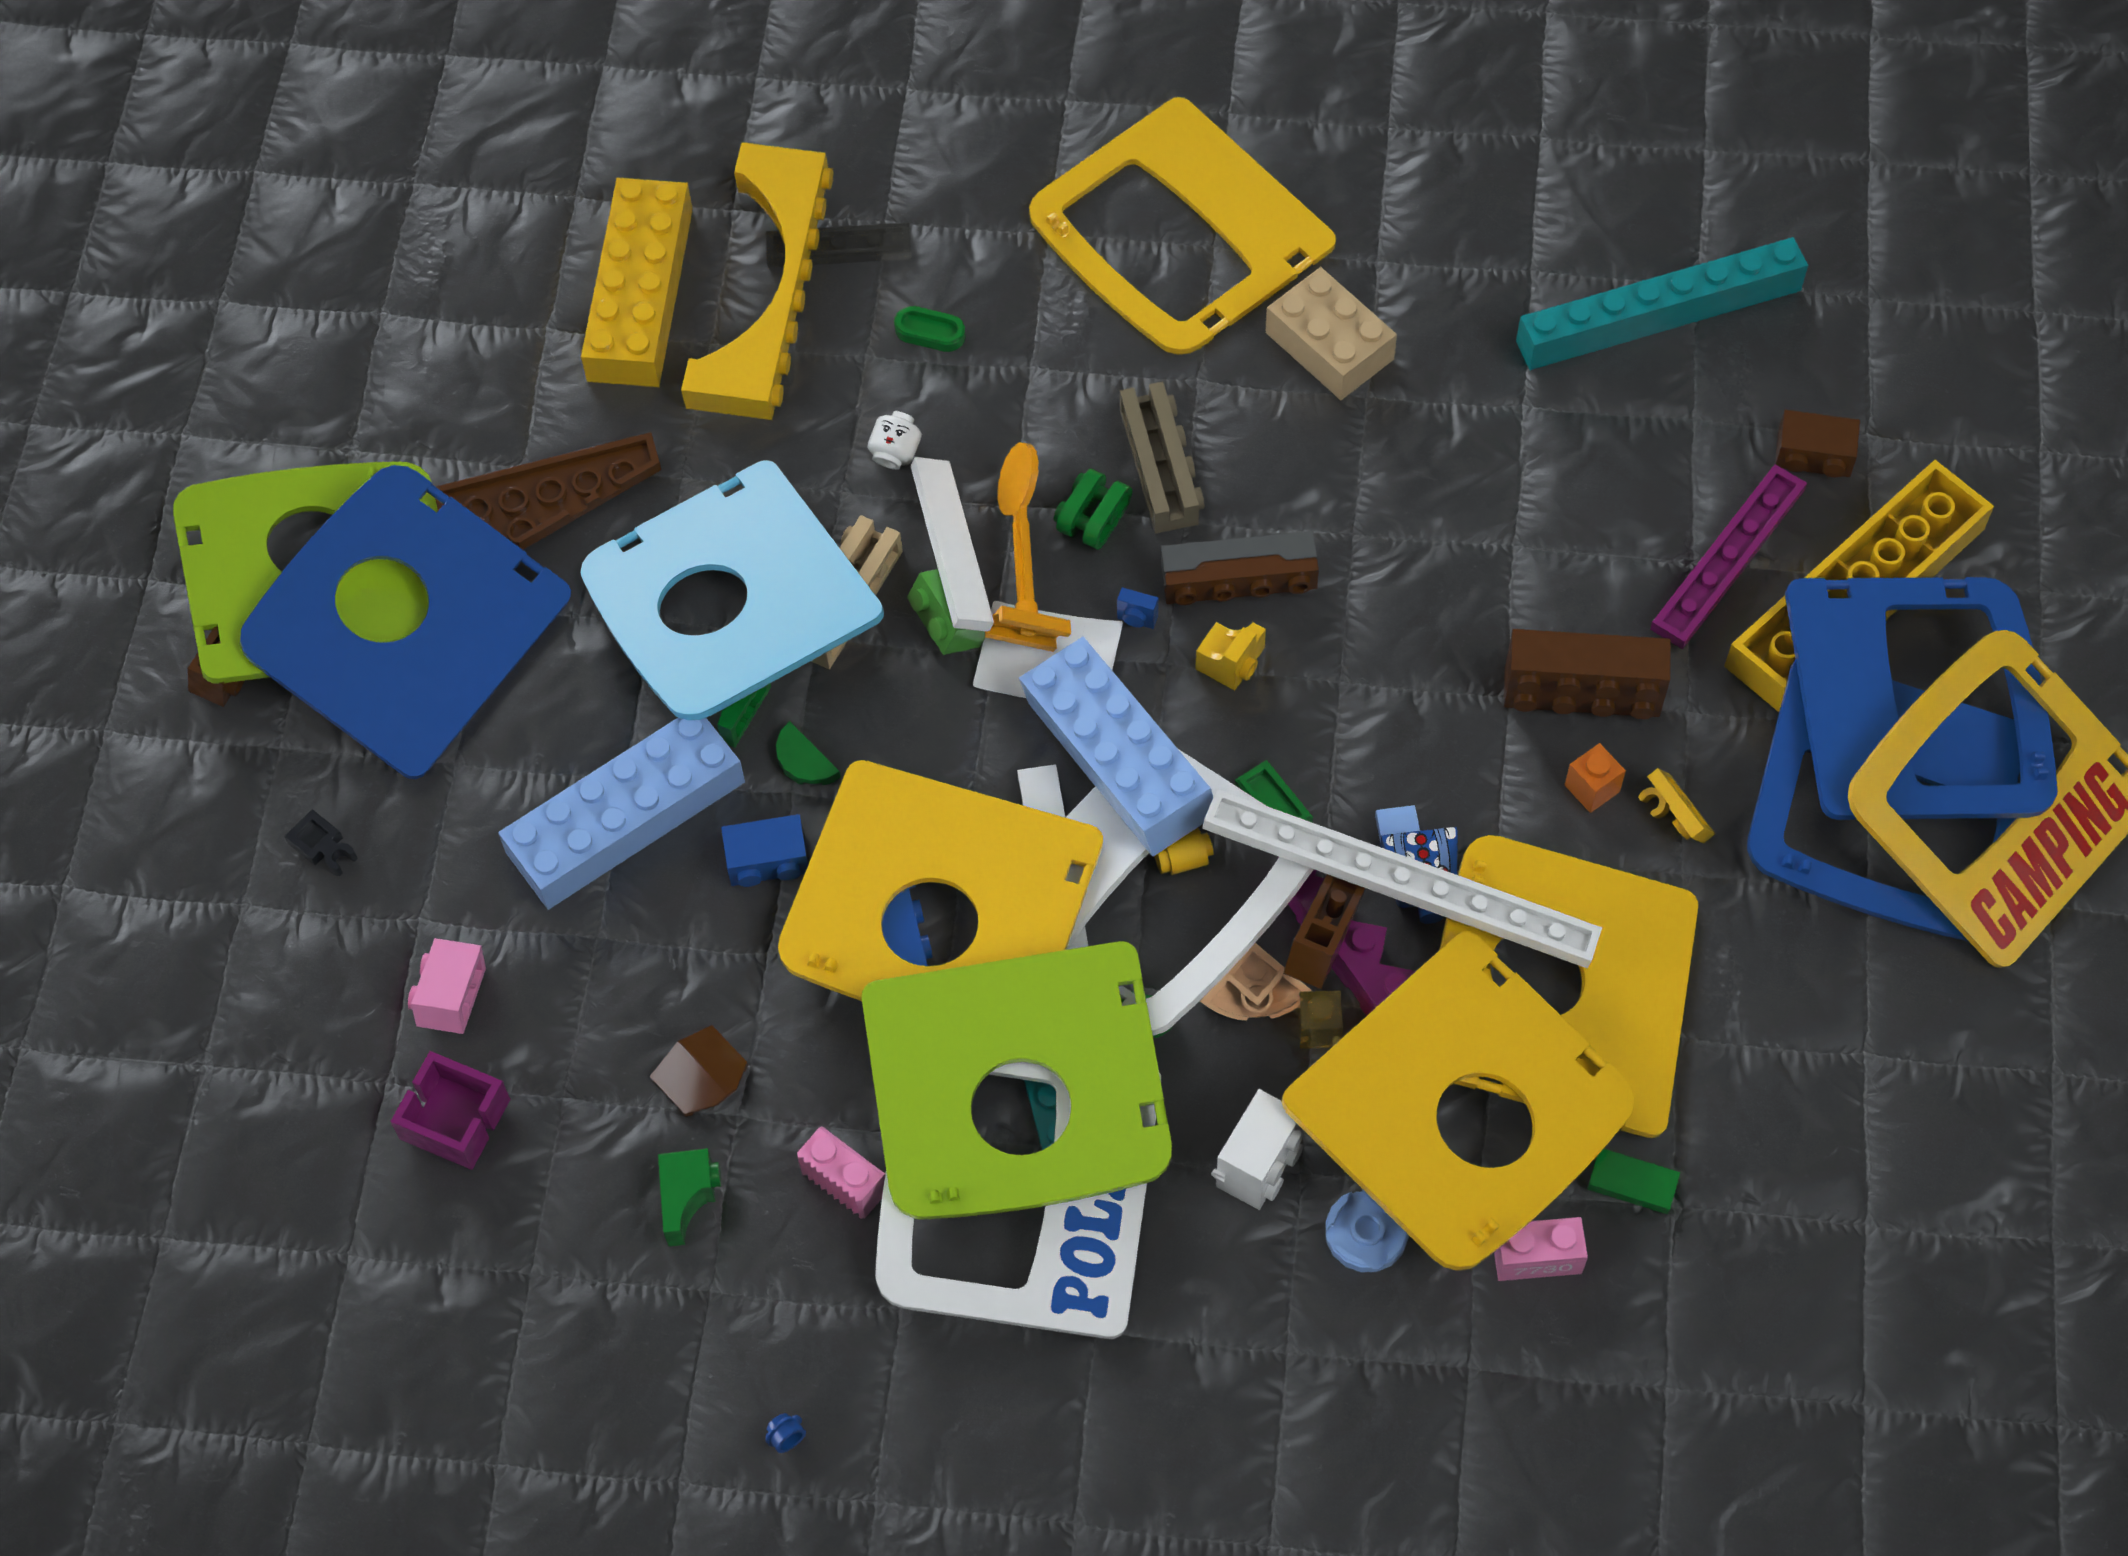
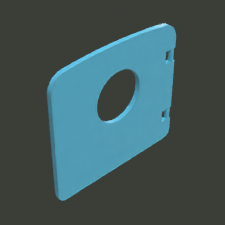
M768 460L749 466L736 473L735 477L724 483L704 490L635 527L634 531L617 540L613 539L596 548L587 555L581 567L583 582L597 610L622 651L666 707L676 717L686 720H701L721 711L874 627L884 617V610L879 599L778 466ZM740 484L742 485L743 489L726 498L723 493ZM640 539L642 543L623 553L622 547ZM709 570L725 571L737 576L746 585L747 600L743 610L730 624L715 632L704 635L680 634L669 629L660 618V607L667 592L677 582L694 573Z

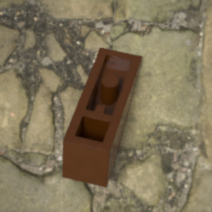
M1326 874L1293 940L1283 974L1322 989L1366 888Z

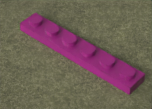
M1774 464L1652 621L1650 630L1663 638L1671 639V643L1683 649L1803 494L1807 483Z

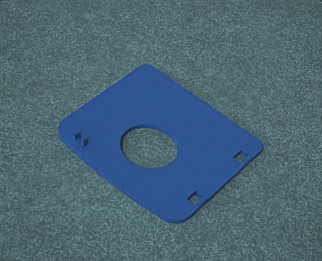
M393 465L382 468L375 473L302 547L244 622L241 628L240 645L243 654L254 666L408 779H418L429 771L565 608L570 600L571 590L563 579L547 567L540 565L528 556L524 550L454 498L447 496L419 472L407 466ZM426 493H429L444 504L437 513L420 501ZM376 559L395 561L410 568L421 579L428 595V611L421 625L412 634L393 642H373L357 636L342 622L335 604L336 590L344 575L360 563ZM521 562L538 574L532 583L515 571Z

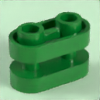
M1092 468L1086 473L1081 472L1074 481L1071 496L1067 502L1062 501L1055 511L1053 520L1057 522L1056 530L1072 538L1081 529L1084 531L1083 543L1099 550L1125 513L1132 497V487L1120 481H1115L1108 489L1105 487V474ZM1098 501H1100V504H1099L1098 507L1096 508V510H1095V512L1093 513V515H1092L1091 517H1089V514H1090L1091 511L1093 510V508H1094V506L1096 505V503H1097Z

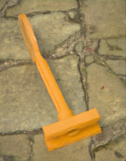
M1019 442L1012 447L1005 458L1000 472L997 493L999 509L1004 515L1013 517L1012 528L1017 603L1015 608L1001 606L992 615L994 624L990 632L985 631V637L1054 652L1057 649L1056 638L1058 636L1069 637L1071 635L1070 620L1039 614L1038 605L1034 601L1027 506L1035 491L1039 461L1037 451L1032 444Z

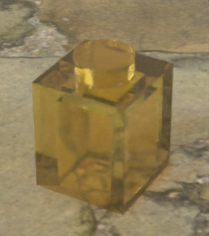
M1303 991L1299 993L1298 1028L1300 1048H1332L1341 1040L1343 1031L1341 991Z

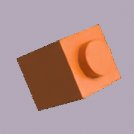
M1599 743L1570 763L1564 786L1589 813H1592L1620 792L1626 770Z

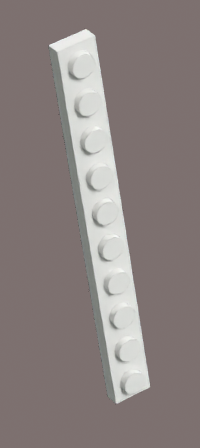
M1218 788L1203 822L1202 829L1587 969L1592 961L1602 927Z

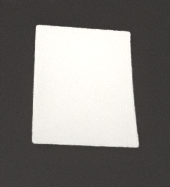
M993 601L991 613L993 615L1001 606L1015 608V605ZM1038 610L1039 614L1070 620L1071 635L1069 637L1058 636L1056 638L1057 649L1054 652L985 638L973 686L1026 698L1019 677L1083 636L1110 669L1113 670L1123 622Z

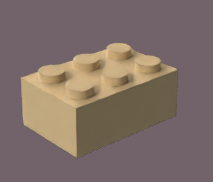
M1319 267L1267 307L1265 333L1339 400H1343L1394 360L1397 334L1322 267Z

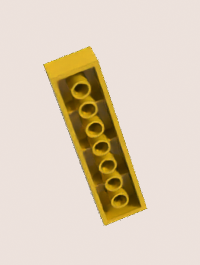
M1934 460L1804 578H1825L1826 580H1847L1848 578H1933L1984 531L1994 505L1937 460ZM1847 589L1827 590L1829 598H1848ZM1785 596L1731 644L1724 665L1726 669L1778 712L1780 711L1790 667L1795 660ZM1897 610L1886 611V620Z

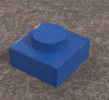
M1122 587L1117 599V619L1124 621L1132 627L1144 626L1154 629L1158 619V597Z

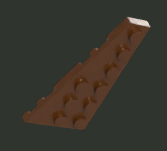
M649 432L435 487L447 496L454 498L524 550L661 471V466L652 433ZM435 498L439 511L444 504Z

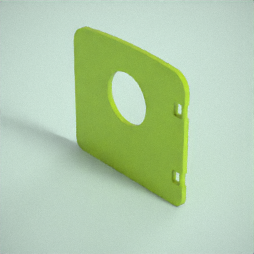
M409 462L334 464L230 477L194 484L181 491L174 501L173 518L203 678L213 684L269 678L267 674L254 666L245 657L240 645V636L244 622L282 573L272 562L267 550L268 538L276 525L285 518L301 512L315 511L333 515L363 484L382 468L393 465L407 466L431 481L428 473L420 466ZM426 493L420 501L437 513L438 508L435 498ZM200 530L202 544L189 545L186 532ZM369 560L353 567L341 579L335 594L336 609L345 626L357 636L373 642H393L407 637L421 625L428 611V595L421 579L407 566L391 560ZM218 627L220 643L207 645L204 631Z
M1118 941L876 980L864 987L862 991V1005L888 1186L894 1205L903 1214L914 1219L923 1220L976 1216L1037 1208L1076 1201L1146 1184L1156 1180L1167 1170L1172 1158V1142L1139 957L1136 948L1132 944ZM1133 984L1136 1004L1122 1006L1119 986ZM1016 1062L1034 1063L1052 1071L1065 1085L1071 1100L1070 1118L1062 1135L1049 1147L1027 1155L1008 1154L990 1146L976 1130L971 1112L974 1094L983 1079L995 1069ZM1154 1104L1158 1125L1143 1127L1140 1107Z

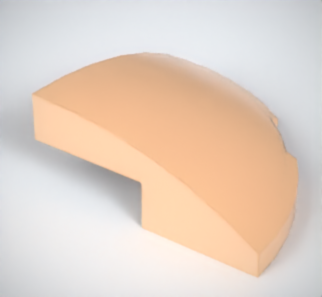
M1255 943L1200 1002L1221 1015L1237 1020L1247 1021L1248 1018L1266 1016L1273 1019L1298 1008L1314 992L1300 980L1283 974L1285 967Z

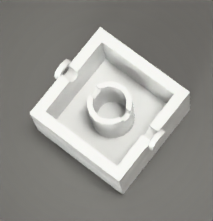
M1258 1089L1217 1159V1169H1214L1211 1173L1216 1179L1217 1188L1258 1210L1261 1209L1266 1199L1271 1201L1275 1199L1284 1181L1281 1175L1285 1166L1293 1167L1304 1147L1301 1141L1305 1131L1285 1112L1281 1100Z

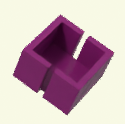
M429 1051L412 1082L421 1101L426 1104L422 1107L416 1093L408 1090L390 1122L400 1140L473 1170L489 1140L486 1128L494 1131L511 1100L502 1080Z

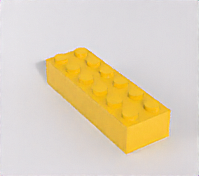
M616 178L581 353L587 382L660 387L693 210L688 183Z

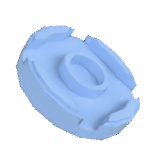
M1363 1189L1362 1191L1349 1192L1342 1195L1331 1207L1325 1224L1326 1243L1332 1255L1345 1267L1359 1272H1378L1392 1266L1403 1255L1409 1237Z

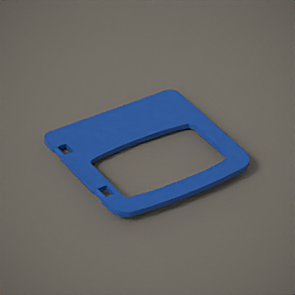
M1943 577L1848 578L1847 580L1799 578L1790 582L1785 591V600L1819 801L1825 815L1836 820H1857L1849 806V784L1872 751L1899 720L1888 657L1886 611L1978 609L1988 616L1993 632L2000 630L2015 632L2033 647L2019 599L2008 585L1997 579L1986 577H1965V579H1943ZM1847 589L1848 598H1829L1827 590ZM1945 589H1964L1966 598H1947ZM2030 664L2025 671L2040 685L2042 683L2040 673ZM2004 668L2017 735L2020 783L2015 785L1928 786L1919 783L1909 761L1886 795L1887 802L1902 819L2030 818L2043 814L2051 807L2057 796L2058 789L2048 712L2010 671Z
M1795 659L1790 667L1748 835L1747 851L1751 862L1763 874L1833 903L1904 926L1968 941L1929 897L1855 875L1811 858L1786 845L1784 831L1804 753L1811 752ZM1892 680L1900 719L1925 691ZM1960 703L1910 759L1916 779L1934 786L2019 784L2017 781L2020 772V760L2014 719ZM1997 818L1993 843L2017 818Z

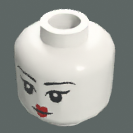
M894 411L892 415L878 417L868 442V450L873 454V461L881 466L895 470L913 461L922 435L919 428L913 424V417L899 411Z

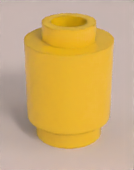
M1197 827L1154 857L1161 874L1170 872L1171 875L1208 865V857L1214 855L1208 833L1201 834Z

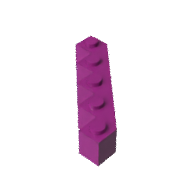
M1315 869L1288 903L1300 925L1324 880L1323 877H1318V871ZM1352 921L1332 969L1346 988L1349 987L1359 1001L1360 1008L1367 1016L1416 971L1381 964L1387 927Z

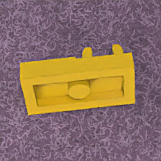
M1657 768L1647 776L1655 788L1649 787L1644 789L1638 798L1640 801L1647 803L1653 797H1658V807L1650 812L1653 817L1657 819L1662 818L1671 810L1676 817L1672 823L1686 840L1692 838L1704 844L1716 834L1669 773Z

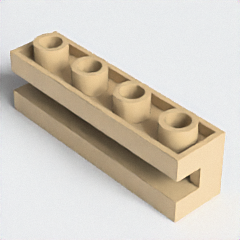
M860 515L854 526H848L841 538V551L876 595L903 552L901 533L889 527H886L883 534L875 531L874 521ZM847 641L813 659L811 662L830 670Z

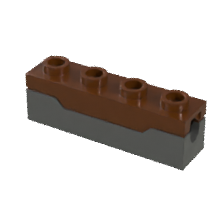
M1313 531L1161 546V569L1166 604L1190 605L1196 601H1228L1235 597L1245 596L1263 598L1271 594L1285 592L1302 594L1309 590H1315L1318 587L1319 567Z

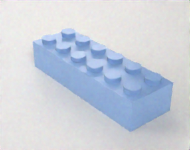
M1084 636L1019 677L1028 704L1152 857L1203 824L1213 800L1211 788Z
M676 718L505 827L498 834L508 857L549 910L744 784L745 779L741 762L707 718L701 720Z

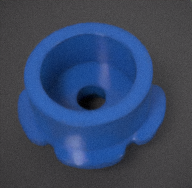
M787 1413L776 1416L769 1422L766 1428L768 1431L765 1437L767 1444L771 1447L774 1446L778 1453H785L793 1449L803 1440L806 1431L801 1426L802 1418L799 1415L792 1417Z

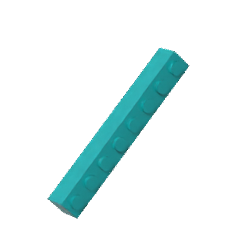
M1794 237L1520 316L1516 343L1529 370H1533L1799 292L1802 289L1809 265Z

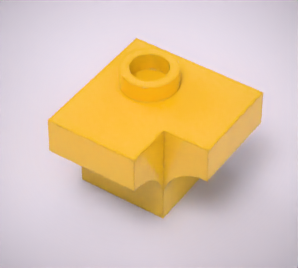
M1216 622L1196 650L1195 669L1235 691L1243 679L1248 681L1255 672L1258 665L1257 658L1265 648L1266 629L1252 622L1246 628L1233 630Z

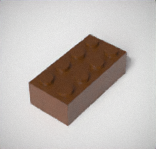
M1512 629L1505 664L1504 707L1515 708L1522 712L1538 709L1553 710L1558 714H1570L1573 712L1593 713L1600 717H1607L1613 714L1631 715L1636 719L1660 717L1670 683L1671 639Z

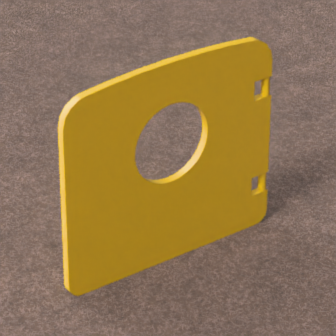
M855 761L846 770L780 934L778 951L781 962L791 974L862 1001L864 987L876 980L1066 950L1087 893L1090 879L1103 848L1102 832L1095 826L870 761ZM1071 864L1084 867L1078 884L1066 881ZM920 883H943L958 889L969 898L978 915V929L972 944L958 958L945 964L921 966L907 962L890 949L882 933L884 913L890 902L903 890Z
M1487 835L1477 838L1466 849L1457 874L1458 876L1602 927L1588 969L1579 966L1582 977L1580 997L1576 1005L1566 1013L1561 1014V1016L1591 1044L1590 1046L1607 1063L1610 1062L1632 1086L1635 1097L1634 1110L1629 1119L1620 1128L1621 1131L1646 1138L1658 1137L1667 1128L1698 914L1696 896L1692 892L1680 887L1505 837ZM1446 917L1440 949L1457 934L1466 931L1478 935L1493 950L1505 938ZM1490 964L1483 971L1493 980ZM1583 1053L1576 1059L1592 1077L1600 1071ZM1469 1077L1454 1083L1471 1089L1478 1088L1499 1094L1500 1097L1524 1103L1522 1098L1512 1088L1502 1082L1498 1084L1479 1077Z
M1468 931L1461 932L1453 937L1286 1089L1281 1101L1285 1112L1433 1260L1445 1268L1457 1271L1477 1266L1549 1206L1606 1147L1632 1115L1635 1103L1633 1089L1627 1079L1610 1062L1607 1063L1590 1046L1591 1044L1518 973H1514L1503 963L1491 947L1478 935ZM1490 964L1507 980L1500 987L1483 971ZM1582 1053L1600 1069L1593 1077L1576 1061ZM1469 1077H1487L1498 1080L1512 1088L1526 1104L1532 1120V1138L1524 1155L1509 1165L1486 1168L1470 1164L1453 1153L1444 1142L1437 1124L1438 1102L1443 1092L1449 1086Z

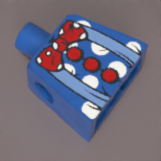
M1457 827L1381 835V848L1457 875ZM1395 899L1397 905L1401 908L1416 907ZM1417 907L1421 923L1432 924L1444 918V916Z

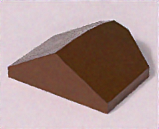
M711 1025L679 1040L650 1075V1079L681 1113L688 1117L693 1115L694 1112L718 1106L734 1093L739 1086L743 1073L748 1067V1063Z

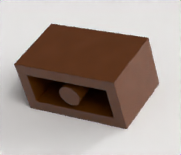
M1784 410L1778 429L1775 464L1791 472L1805 471L1825 474L1828 477L1834 478L1841 476L1850 478L1857 459L1860 420Z

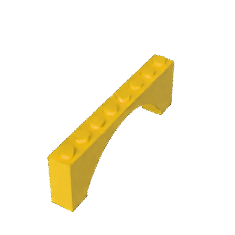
M741 142L734 171L737 189L739 193H747L753 198L777 227L785 245L784 271L779 288L770 305L747 331L731 343L700 359H688L681 392L686 409L772 420L775 406L780 407L783 400L784 388L780 384L782 375H788L790 370L791 354L788 353L790 343L795 344L797 339L798 322L795 319L797 312H803L805 291L802 290L804 281H810L812 260L809 258L811 250L816 251L818 248L819 229L816 228L818 220H824L826 198H824L825 189L830 190L832 187L833 168H828L826 153Z

